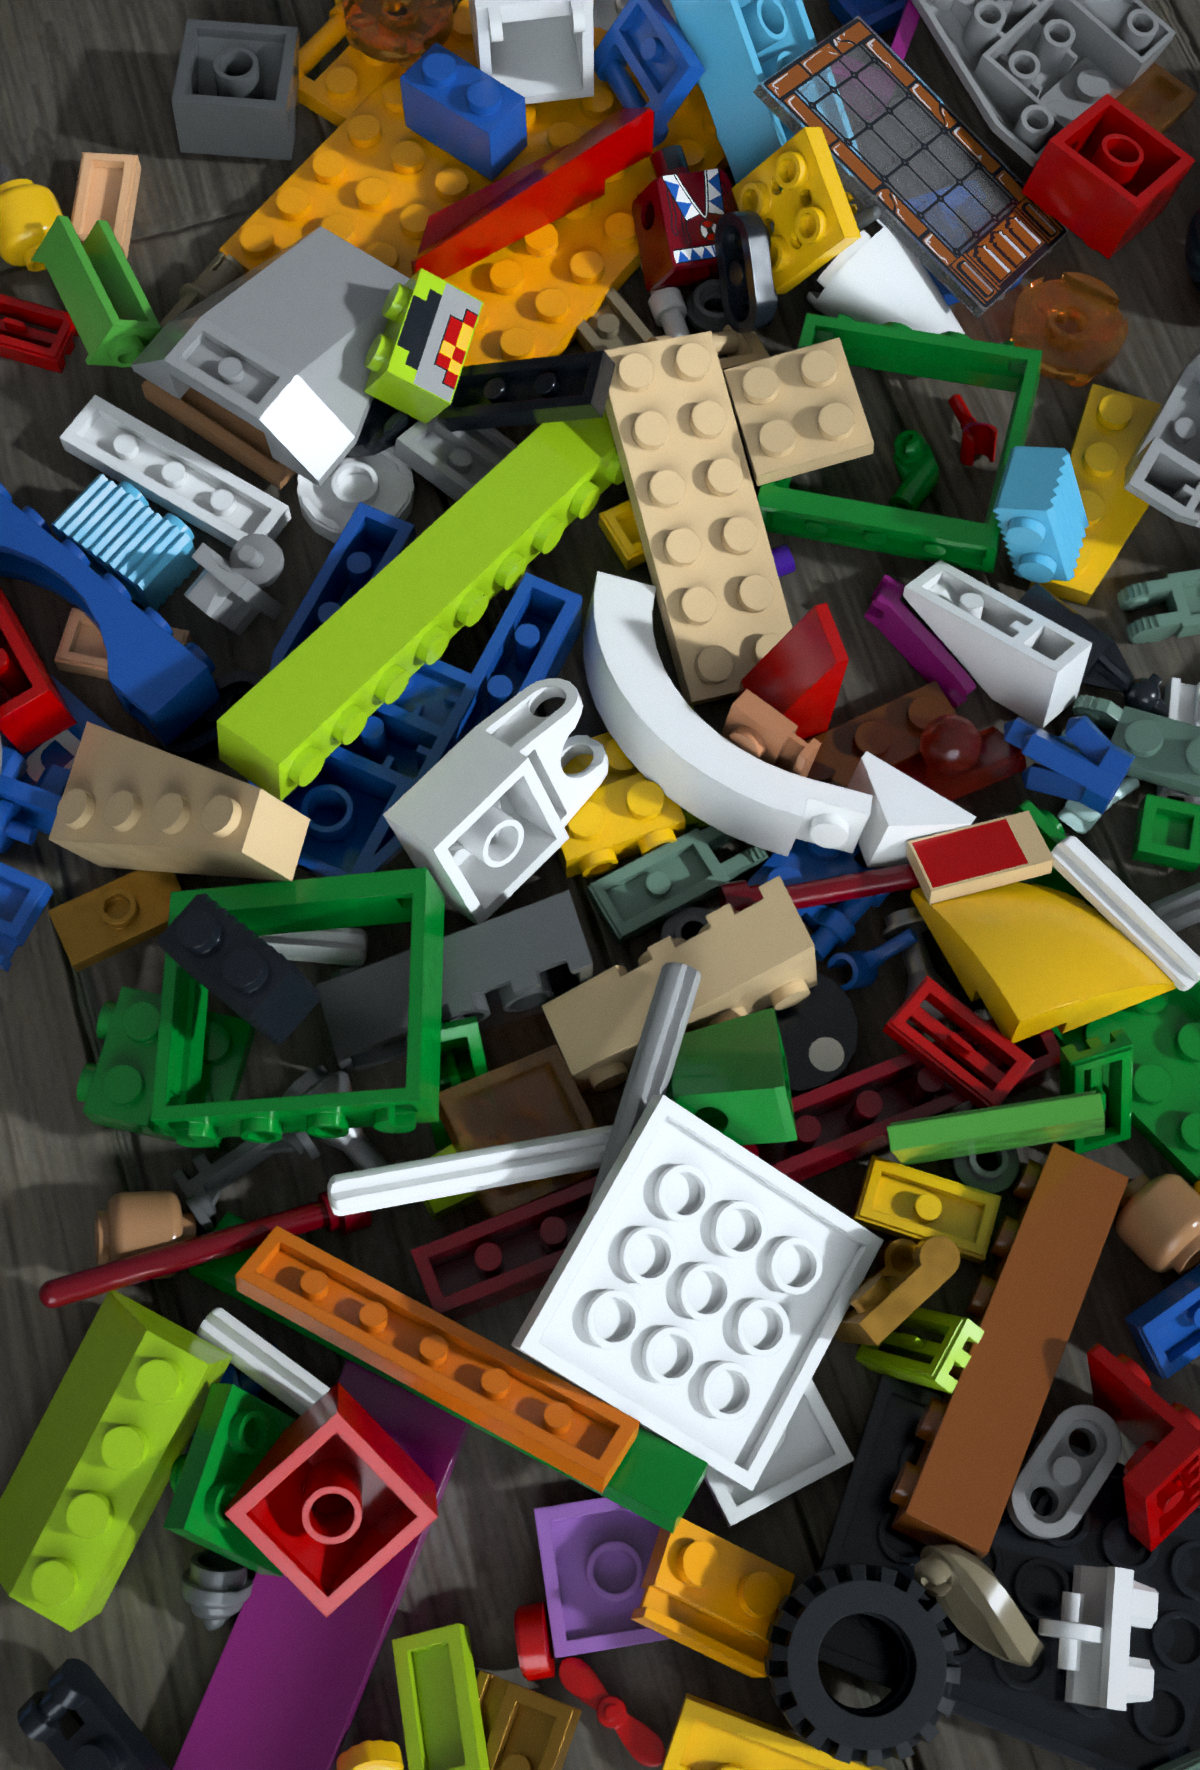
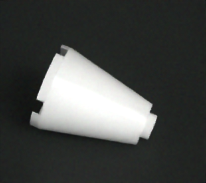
M888 212L880 215L876 220L883 227L879 232L871 237L863 229L860 232L861 238L838 254L817 279L825 288L822 293L809 291L806 296L807 301L816 310L829 317L838 318L840 313L852 318L854 321L879 325L887 322H897L917 331L935 334L953 331L965 335V332L900 225Z

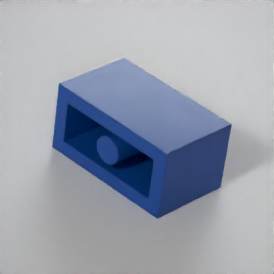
M434 43L400 77L406 127L489 180L493 181L527 146L525 97L440 44Z

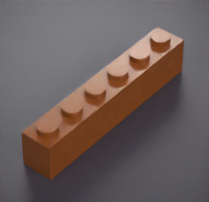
M1054 1142L1039 1163L1030 1158L1027 1160L1013 1190L1014 1196L1023 1199L1015 1219L1007 1215L1004 1217L989 1250L990 1253L999 1257L992 1277L990 1278L984 1274L980 1276L965 1312L976 1316L973 1323L985 1332L978 1344L969 1341L965 1342L962 1349L972 1356L966 1368L956 1366L951 1368L949 1375L958 1381L952 1394L945 1392L942 1401L932 1396L923 1412L915 1436L925 1440V1444L916 1465L909 1461L904 1463L889 1497L890 1502L899 1506L891 1526L892 1529L926 1546L948 1542L974 1554L980 1560L988 1554L1129 1177Z

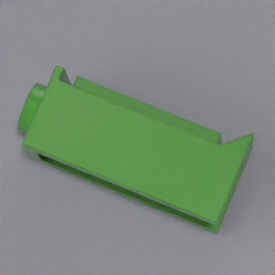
M58 215L31 261L44 263L89 354L85 359L87 365L117 366L120 368L132 367L131 364L162 328L108 221L97 220L82 244L69 217Z

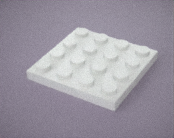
M653 1095L511 1346L599 1400L640 1421V1425L671 1444L706 1461L709 1467L740 1486L753 1491L850 1306L849 1299L859 1289L884 1240L665 1095Z

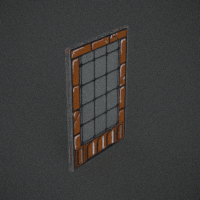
M859 15L838 30H834L831 35L786 66L779 68L773 75L759 83L753 92L795 135L804 127L822 128L841 182L867 208L870 206L880 207L882 213L878 219L977 319L994 303L1001 301L1005 297V293L1044 256L1051 254L1053 247L1070 231L1054 217L1045 214L1036 203L1021 193L1025 184Z

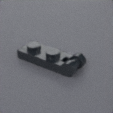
M67 1659L49 1678V1689L47 1691L35 1692L18 1710L17 1718L22 1731L29 1738L37 1742H44L65 1770H170L92 1668L80 1659ZM69 1709L76 1710L85 1723L82 1727L68 1711Z

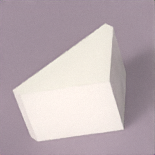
M868 751L861 757L847 787L851 790L873 795L871 814L858 840L867 868L909 863L906 856L908 841L972 825L976 816Z

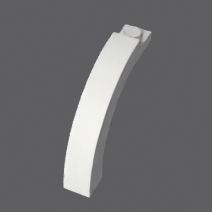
M597 571L583 633V660L587 683L595 706L607 730L625 756L649 781L658 784L669 799L696 818L727 835L755 847L788 857L795 839L814 843L823 848H833L853 853L870 817L873 795L813 780L780 769L745 752L716 732L686 703L673 685L662 664L655 643L652 618L657 587Z

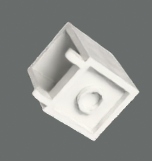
M468 0L478 69L525 97V104L594 96L593 0Z

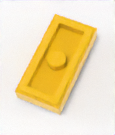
M872 1155L867 1165L852 1219L864 1227L898 1238H906L916 1244L926 1237H947L958 1247L960 1258L981 1264L986 1258L1001 1196Z

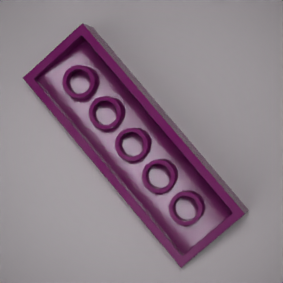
M347 1360L338 1382L434 1481L438 1509L471 1425L366 1368ZM431 1524L327 1618L284 1574L282 1577L261 1575L256 1572L253 1579L252 1593L243 1603L173 1770H333Z

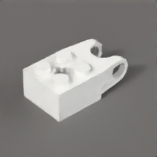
M547 678L536 681L523 689L480 724L476 725L383 814L416 868L427 867L445 894V902L476 925L485 922L569 839L564 827L600 786L608 773L609 759L603 744L590 738L588 735H575L568 738L576 728L583 709L581 696L577 688L570 681L561 678ZM554 697L566 699L565 703L550 716L538 717L534 715L537 707L545 700ZM590 754L593 756L591 764L579 773L567 774L562 770L571 759L578 755Z

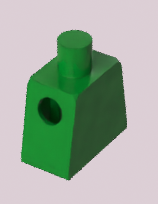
M774 1008L764 1009L684 1033L665 1095L739 1145L798 1140L787 1060Z

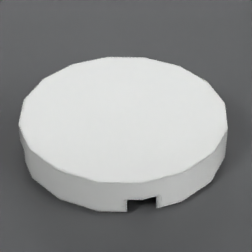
M395 445L376 455L356 458L345 457L321 487L298 474L297 494L302 516L314 532L336 543L359 502L406 521L412 512L415 486L411 467L393 455Z

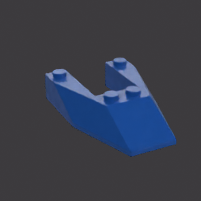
M359 502L272 654L270 671L416 539L415 525ZM526 572L472 674L440 660H437L432 665L424 664L409 678V682L401 696L392 704L387 705L383 703L368 718L363 731L349 745L341 744L325 759L321 771L310 784L304 787L298 785L282 800V802L310 819L297 867L318 877L380 872L404 848L383 814L476 725L480 724L529 685L547 678H557L581 632L582 596Z

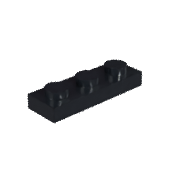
M602 350L463 366L451 405L439 414L438 420L450 432L603 418L615 363Z

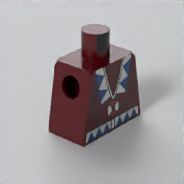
M672 145L662 148L650 157L656 179L636 197L632 204V215L647 291L719 279L714 242L716 225L725 213L739 211L731 190L733 186L724 171L717 168L690 172L682 146Z

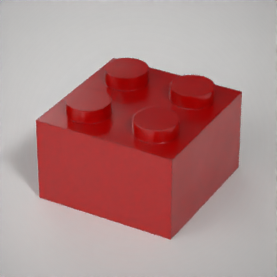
M1107 93L1048 141L1021 193L1036 203L1045 214L1054 217L1080 237L1088 247L1098 251L1109 260L1166 209L1195 162V159Z

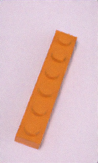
M279 1226L272 1230L235 1275L236 1291L600 1493H603L637 1438L640 1421Z

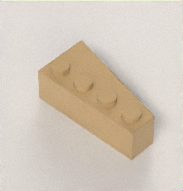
M87 721L63 796L57 807V814L48 840L104 868L292 881L310 819L257 786Z

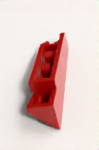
M650 107L622 108L576 141L430 215L418 254L410 261L412 276L420 268H423L435 276L445 279L545 225L564 217L583 205L604 196L605 179L653 155L654 111Z

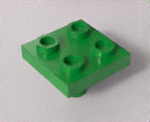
M212 1383L189 1452L181 1454L171 1468L170 1485L174 1496L163 1528L261 1575L282 1577L283 1573L224 1513L225 1507L283 1431L296 1419L234 1384Z

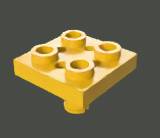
M804 127L731 188L739 211L752 210L756 212L769 230L773 284L777 294H786L861 238L854 218V214L857 213L856 204H849L854 197L849 192L844 191L821 127ZM772 221H773V223H774V225H773L774 232H772V229H771V226H770Z

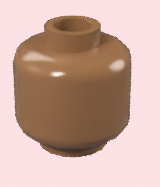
M1166 1173L1152 1180L1145 1174H1142L1132 1180L1126 1186L1119 1204L1122 1209L1115 1222V1230L1118 1237L1153 1272L1167 1273L1175 1270L1179 1275L1188 1273L1200 1264V1195L1177 1174Z
M168 1190L120 1192L114 1194L109 1199L106 1210H97L95 1213V1256L97 1265L196 1237L195 1215L193 1212L182 1213L177 1195ZM178 1271L154 1279L170 1278L176 1275Z

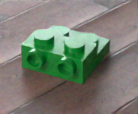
M122 986L117 1002L107 1000L101 1008L96 1034L98 1039L105 1041L98 1064L88 1062L82 1069L77 1085V1100L85 1102L83 1113L93 1124L176 1142V1139L151 1121L162 995ZM207 1011L200 1103L236 1100L256 1031L244 1019ZM217 1138L215 1145L205 1147L204 1149L221 1152L225 1138Z

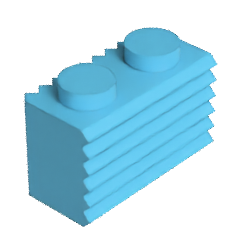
M1015 446L1010 450L993 507V512L996 513L995 519L999 520L997 526L1001 527L1000 533L1003 534L1002 540L1006 542L1004 547L1008 548L1009 561L1013 562L1014 574L1036 583H1046L1051 580L1069 581L1075 577L1073 569L1078 567L1076 559L1081 556L1079 549L1083 547L1082 539L1086 537L1084 529L1089 526L1070 455L1065 448Z
M99 474L51 524L60 543L66 538L74 542L89 559L92 570L101 577L106 572L115 576L128 590L132 599L145 609L151 607L158 611L159 606L166 603L168 596L173 595L175 589L180 587L183 580L189 578L191 571L197 570L199 565L191 557L196 551L192 542L195 538L194 534L181 519L171 513H167L162 518L159 513H154L149 507L146 498L133 485L126 481H121L116 485L103 474Z

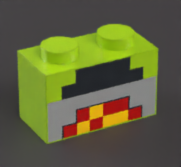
M420 268L404 285L397 282L390 290L382 308V316L388 318L384 333L377 335L365 358L364 366L371 371L364 392L425 424L430 422L451 405L484 302L423 268Z

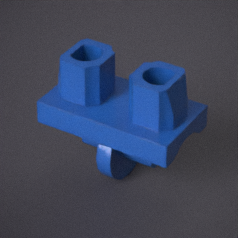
M2 746L0 854L7 852L15 840L32 845L38 831L50 835L57 814V807L71 772L70 769L56 764L47 765L35 786L21 782L28 768L24 756L14 749Z

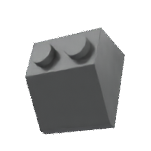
M198 19L186 20L171 100L180 152L292 160L298 122L299 27Z

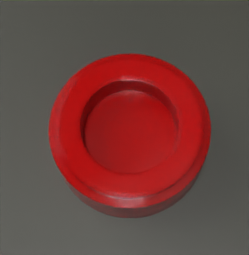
M544 1601L519 1605L514 1613V1630L522 1675L528 1681L555 1677L556 1665L547 1606Z

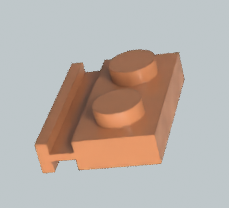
M748 689L731 705L721 736L756 758L803 777L808 776L822 744L815 738L809 743L805 742L795 734L798 728L795 723Z

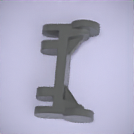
M306 1132L282 1133V1139L273 1143L245 1141L212 1165L202 1152L191 1159L200 1172L199 1174L190 1179L181 1168H178L172 1175L188 1199L185 1200L204 1230L210 1233L216 1228L211 1217L216 1214L215 1204L224 1188L275 1153L293 1152L300 1156L306 1152L312 1161L321 1156Z

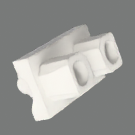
M1074 1565L1072 1592H1062L1061 1621L1039 1619V1635L1059 1638L1057 1668L1067 1670L1065 1702L1126 1711V1703L1145 1702L1153 1698L1154 1669L1150 1664V1660L1129 1657L1131 1627L1151 1629L1157 1620L1159 1593L1156 1589L1135 1581L1134 1570L1110 1566Z

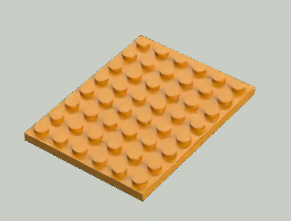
M462 0L449 22L442 21L218 251L223 252L225 258L228 254L235 258L241 264L245 273L322 226L406 277L411 278L412 269L410 261L418 254L430 215L576 141L623 107L608 82L600 80L595 71L593 97L525 104L527 146L493 181L412 131L405 125L400 77L434 43L440 44L477 67L470 24L468 0ZM594 27V51L607 33V31L600 27ZM627 63V72L646 103H648L649 97ZM696 83L667 123L669 128L668 135L661 144L653 148V154L662 148L680 145L682 146L690 172L717 168L724 171L729 164L725 152L717 139L716 127L704 94ZM651 156L605 179L604 196L583 205L564 217L524 236L522 239L443 279L484 302L463 366L558 356L564 352L577 337V326L584 319L588 322L606 302L607 292L612 287L618 291L640 266L641 259L632 215V204L636 197L656 179L650 161Z

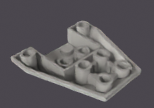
M911 0L991 131L1033 168L1048 141L1108 93L1121 103L1176 34L1169 25L1140 0Z
M320 226L169 321L134 360L131 366L134 372L179 400L191 387L261 430L265 434L270 452L275 460L321 487L357 443L374 398L364 392L371 371L364 366L365 358L377 335L384 333L388 318L382 316V308L390 290L397 282L404 285L410 278Z

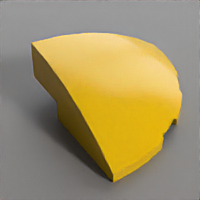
M1015 882L930 905L922 888L914 889L911 892V899L970 1001L973 1002L981 998L1002 1035L1013 1044L1054 1027H1057L1060 1033L1063 1034L1176 988L1174 982L1096 908L1087 904L1084 900L1062 891L1035 883Z

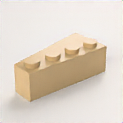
M780 875L759 886L758 888L764 899L746 909L735 911L733 906L728 903L706 915L708 923L693 938L686 941L684 938L668 936L647 948L648 950L638 959V968L628 972L625 966L615 965L542 1005L572 1077L581 1092L590 1087H593V1090L597 1092L604 1091L628 1079V1070L631 1069L658 978L665 963L678 962L686 964L698 970L701 974L700 984L685 1033L761 1011L772 1005L775 1010H783L800 1003L810 995L809 988L817 985L815 945Z

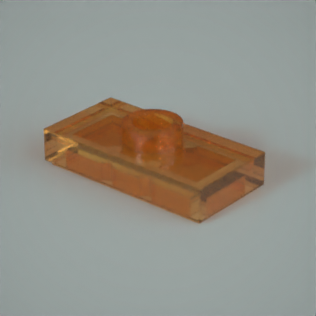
M1154 63L1122 92L1116 100L1163 135L1192 107L1198 93Z

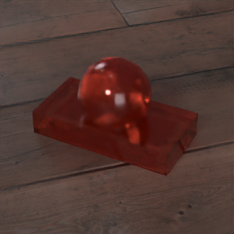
M947 714L935 718L924 729L920 736V753L922 756L894 767L949 801H953L1026 769L1027 765L1022 749L1005 741L1004 734L994 726L978 732L975 724L968 718L956 714Z

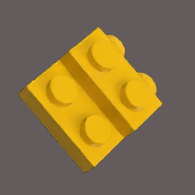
M609 732L592 737V739L603 744L609 759L608 773L600 786L564 827L569 839L556 851L566 878L581 873L586 878L600 876L614 869L618 865L619 860L640 853L644 856L667 843L676 842V838L684 835L686 819L681 807L669 799L658 784L649 781L625 756ZM590 754L578 755L571 759L562 770L567 774L579 773L591 764L593 756Z

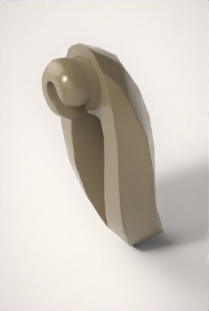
M948 1542L929 1545L922 1549L920 1561L914 1568L915 1580L926 1589L924 1592L927 1595L936 1598L945 1614L957 1629L982 1650L1006 1662L1031 1667L1045 1645L1034 1634L1011 1596L991 1569L974 1554Z

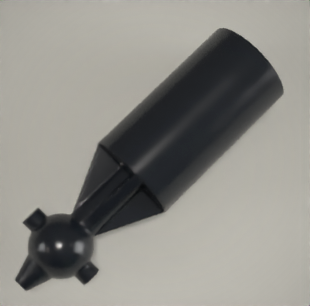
M1035 583L1018 601V603L1092 643L1081 684L1123 693L1125 705L1163 717L1169 713V709L1161 699V692L1158 687L1163 680L1154 673L1149 679H1134L1115 640L1042 585Z

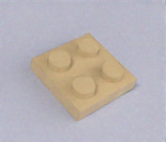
M840 337L724 370V379L757 486L873 454L874 441Z

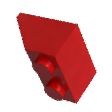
M338 1382L283 1431L225 1507L224 1514L327 1618L438 1518L434 1481Z

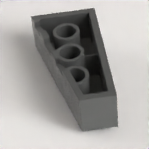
M569 890L444 937L441 1023L476 1016L481 1035L545 1016L542 1005L592 978L593 961ZM410 949L367 966L356 965L340 969L329 976V980L316 985L317 990L320 992V1002L341 1071L349 1074L407 1056Z

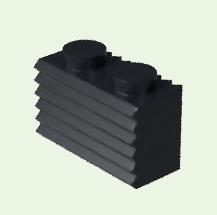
M207 893L196 895L159 936L157 944L174 961L275 1046L283 1043L320 1001V992L292 961H288L272 945L269 946L263 938H259L253 930H250L234 915H231L225 908H222L216 901H213Z

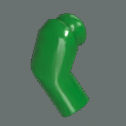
M907 430L900 433L893 442V460L902 483L891 497L889 506L918 511L936 486L940 473L931 448L925 443L924 436L915 430Z

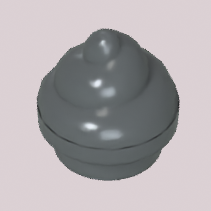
M204 1550L195 1553L191 1557L190 1568L182 1573L180 1594L190 1604L192 1613L203 1620L204 1627L208 1631H214L224 1626L230 1619V1616L241 1610L243 1603L252 1593L254 1578L248 1572L247 1567L211 1550Z

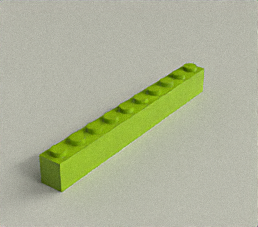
M604 409L603 418L542 423L216 721L219 759L253 784L281 801L298 785L304 787L310 784L321 771L325 759L341 744L349 745L363 731L368 718L383 703L387 705L392 704L401 696L409 682V678L424 664H434L445 652L450 639L464 625L471 627L476 624L483 616L491 599L503 588L506 590L512 589L523 576L527 565L540 552L543 554L549 553L559 542L564 529L577 517L580 519L587 517L597 504L600 495L612 483L619 485L624 481L606 409Z

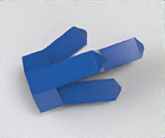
M1086 715L1068 719L1065 731L1066 736L1058 737L1021 717L1005 723L1004 740L1022 749L1023 755L1038 762L1033 763L1021 774L1026 789L1080 802L1100 814H1103L1136 757L1114 745Z

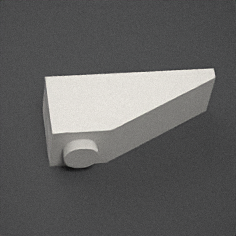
M942 560L936 562L904 587L903 597L992 700L1042 729L1076 700L1091 650V642Z

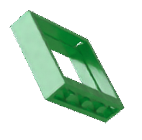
M806 313L797 349L840 337L848 365L1015 392L1016 395L985 523L789 489L792 477L760 486L757 500L766 532L935 563L942 560L951 566L994 573L1003 534L1000 533L1001 527L997 526L999 520L995 519L996 513L993 512V507L1010 450L1015 446H1024L1040 379L1043 351L1014 346L1015 341H1004L998 344L973 340L962 333L953 331L940 334L917 331L897 322H887L879 325L854 321L852 318L840 313L838 318Z
M427 867L171 892L168 926L196 895L207 893L213 901H216L222 908H225L258 936L411 922L405 1088L200 1103L208 989L187 973L165 952L151 1121L176 1139L177 1144L186 1147L205 1148L215 1145L217 1138L239 1136L249 1142L273 1143L282 1139V1133L307 1132L309 1135L319 1138H340L348 1135L349 1128L374 1127V1129L384 1133H407L416 1128V1123L439 1122L445 894Z

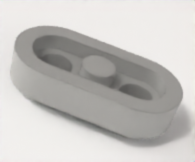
M1082 1404L1059 1412L1051 1419L1022 1463L1006 1506L1013 1523L1026 1535L1037 1539H1051L1069 1533L1078 1524L1120 1457L1122 1440L1116 1423L1105 1411L1092 1405ZM1074 1430L1083 1432L1089 1439L1090 1449L1085 1457L1073 1453L1069 1446V1436ZM1036 1488L1045 1490L1052 1499V1509L1046 1516L1037 1514L1031 1506L1030 1497Z

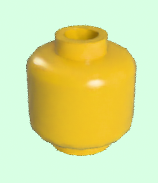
M15 179L0 185V256L6 263L19 267L26 266L32 272L46 270L44 263L31 261L56 217L58 215L63 216L57 199L49 188L34 184L29 179Z

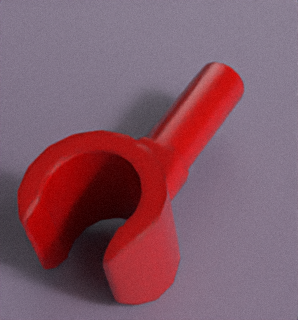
M960 394L952 395L948 403L962 430L959 458L961 463L966 466H973L975 454L984 455L993 463L996 453L997 428L988 423L977 422L970 413Z

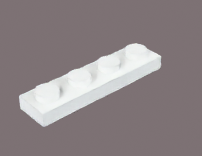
M97 395L93 396L59 437L65 451L118 482L126 481L130 483L147 499L232 548L241 538L250 534H264L275 540L291 519L288 505Z

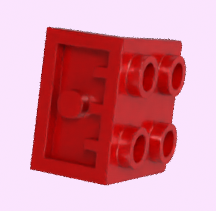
M1096 1343L1087 1352L1094 1406L1105 1411L1114 1420L1119 1431L1138 1447L1124 1467L1123 1485L1129 1532L1152 1552L1200 1505V1419L1182 1403L1174 1401L1169 1405L1150 1388L1151 1381L1147 1374L1129 1356L1120 1353L1115 1357L1100 1343Z

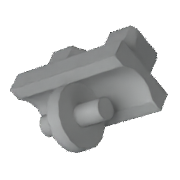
M264 534L244 536L234 545L229 561L205 543H202L191 556L205 569L184 596L217 622L220 621L235 634L241 636L260 612L275 621L285 609L284 605L262 590V588L270 586L279 578L284 567L282 549Z

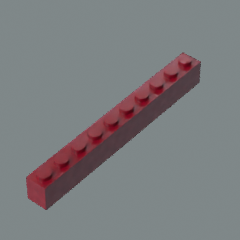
M993 1018L986 1021L994 1029L1000 1032ZM1052 1029L1014 1043L1035 1061L1005 1098L1049 1081L1060 1069V1045ZM964 1030L956 1033L1004 1074H1007L1011 1069ZM937 1041L932 1042L991 1091L994 1090L992 1085ZM907 1052L792 1098L798 1140L740 1146L798 1183L889 1146L887 1126H890V1123L979 1108L911 1053ZM597 1176L412 1249L411 1253L432 1309L453 1321H457L544 1286L586 1214Z

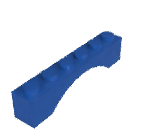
M0 483V576L27 581L54 592L80 609L102 634L107 651L108 678L124 711L167 747L221 698L212 677V673L216 670L214 663L195 643L189 642L184 646L173 637L174 633L169 624L153 608L147 607L142 611L131 602L132 597L115 576L106 572L101 577L92 570L89 559L74 542L67 538L61 543L51 535L52 532L48 524L33 508L26 505L20 510L14 505L11 495Z

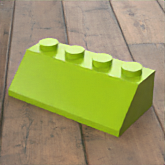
M115 1290L107 1293L0 1498V1584L9 1597L70 1632H73L102 1612L170 1480L171 1468L175 1460L184 1453L199 1423L212 1383H220L233 1357L232 1354Z

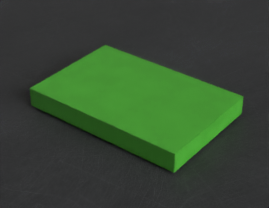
M1095 1090L890 1123V1126H887L891 1152L902 1165H911L1105 1135V1115L1101 1094L1096 1093Z

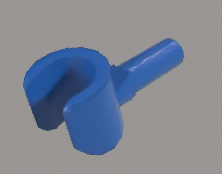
M909 928L867 952L857 950L837 953L829 959L827 967L828 969L840 968L850 964L853 970L852 978L847 984L841 985L840 988L843 991L866 988L875 982L879 966L884 964L889 958L919 942L915 931Z

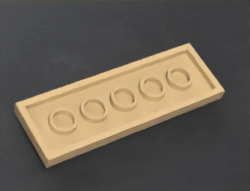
M712 331L604 350L615 363L605 409L652 584L657 587L655 595L682 696L689 706L738 696L741 680L792 629V624Z

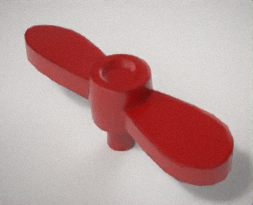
M567 1657L562 1660L559 1666V1677L564 1687L579 1700L596 1710L597 1720L602 1726L615 1729L626 1749L641 1765L657 1767L662 1764L665 1758V1748L658 1735L627 1713V1706L622 1698L617 1695L608 1694L596 1673L586 1662L576 1657Z

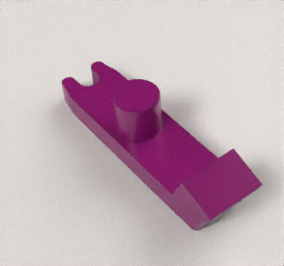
M885 574L870 597L872 602L864 615L865 619L881 631L928 684L935 680L937 681L953 708L959 707L967 701L966 695L976 689V684L961 665L949 654L950 650L933 630L929 632L900 601L905 585Z

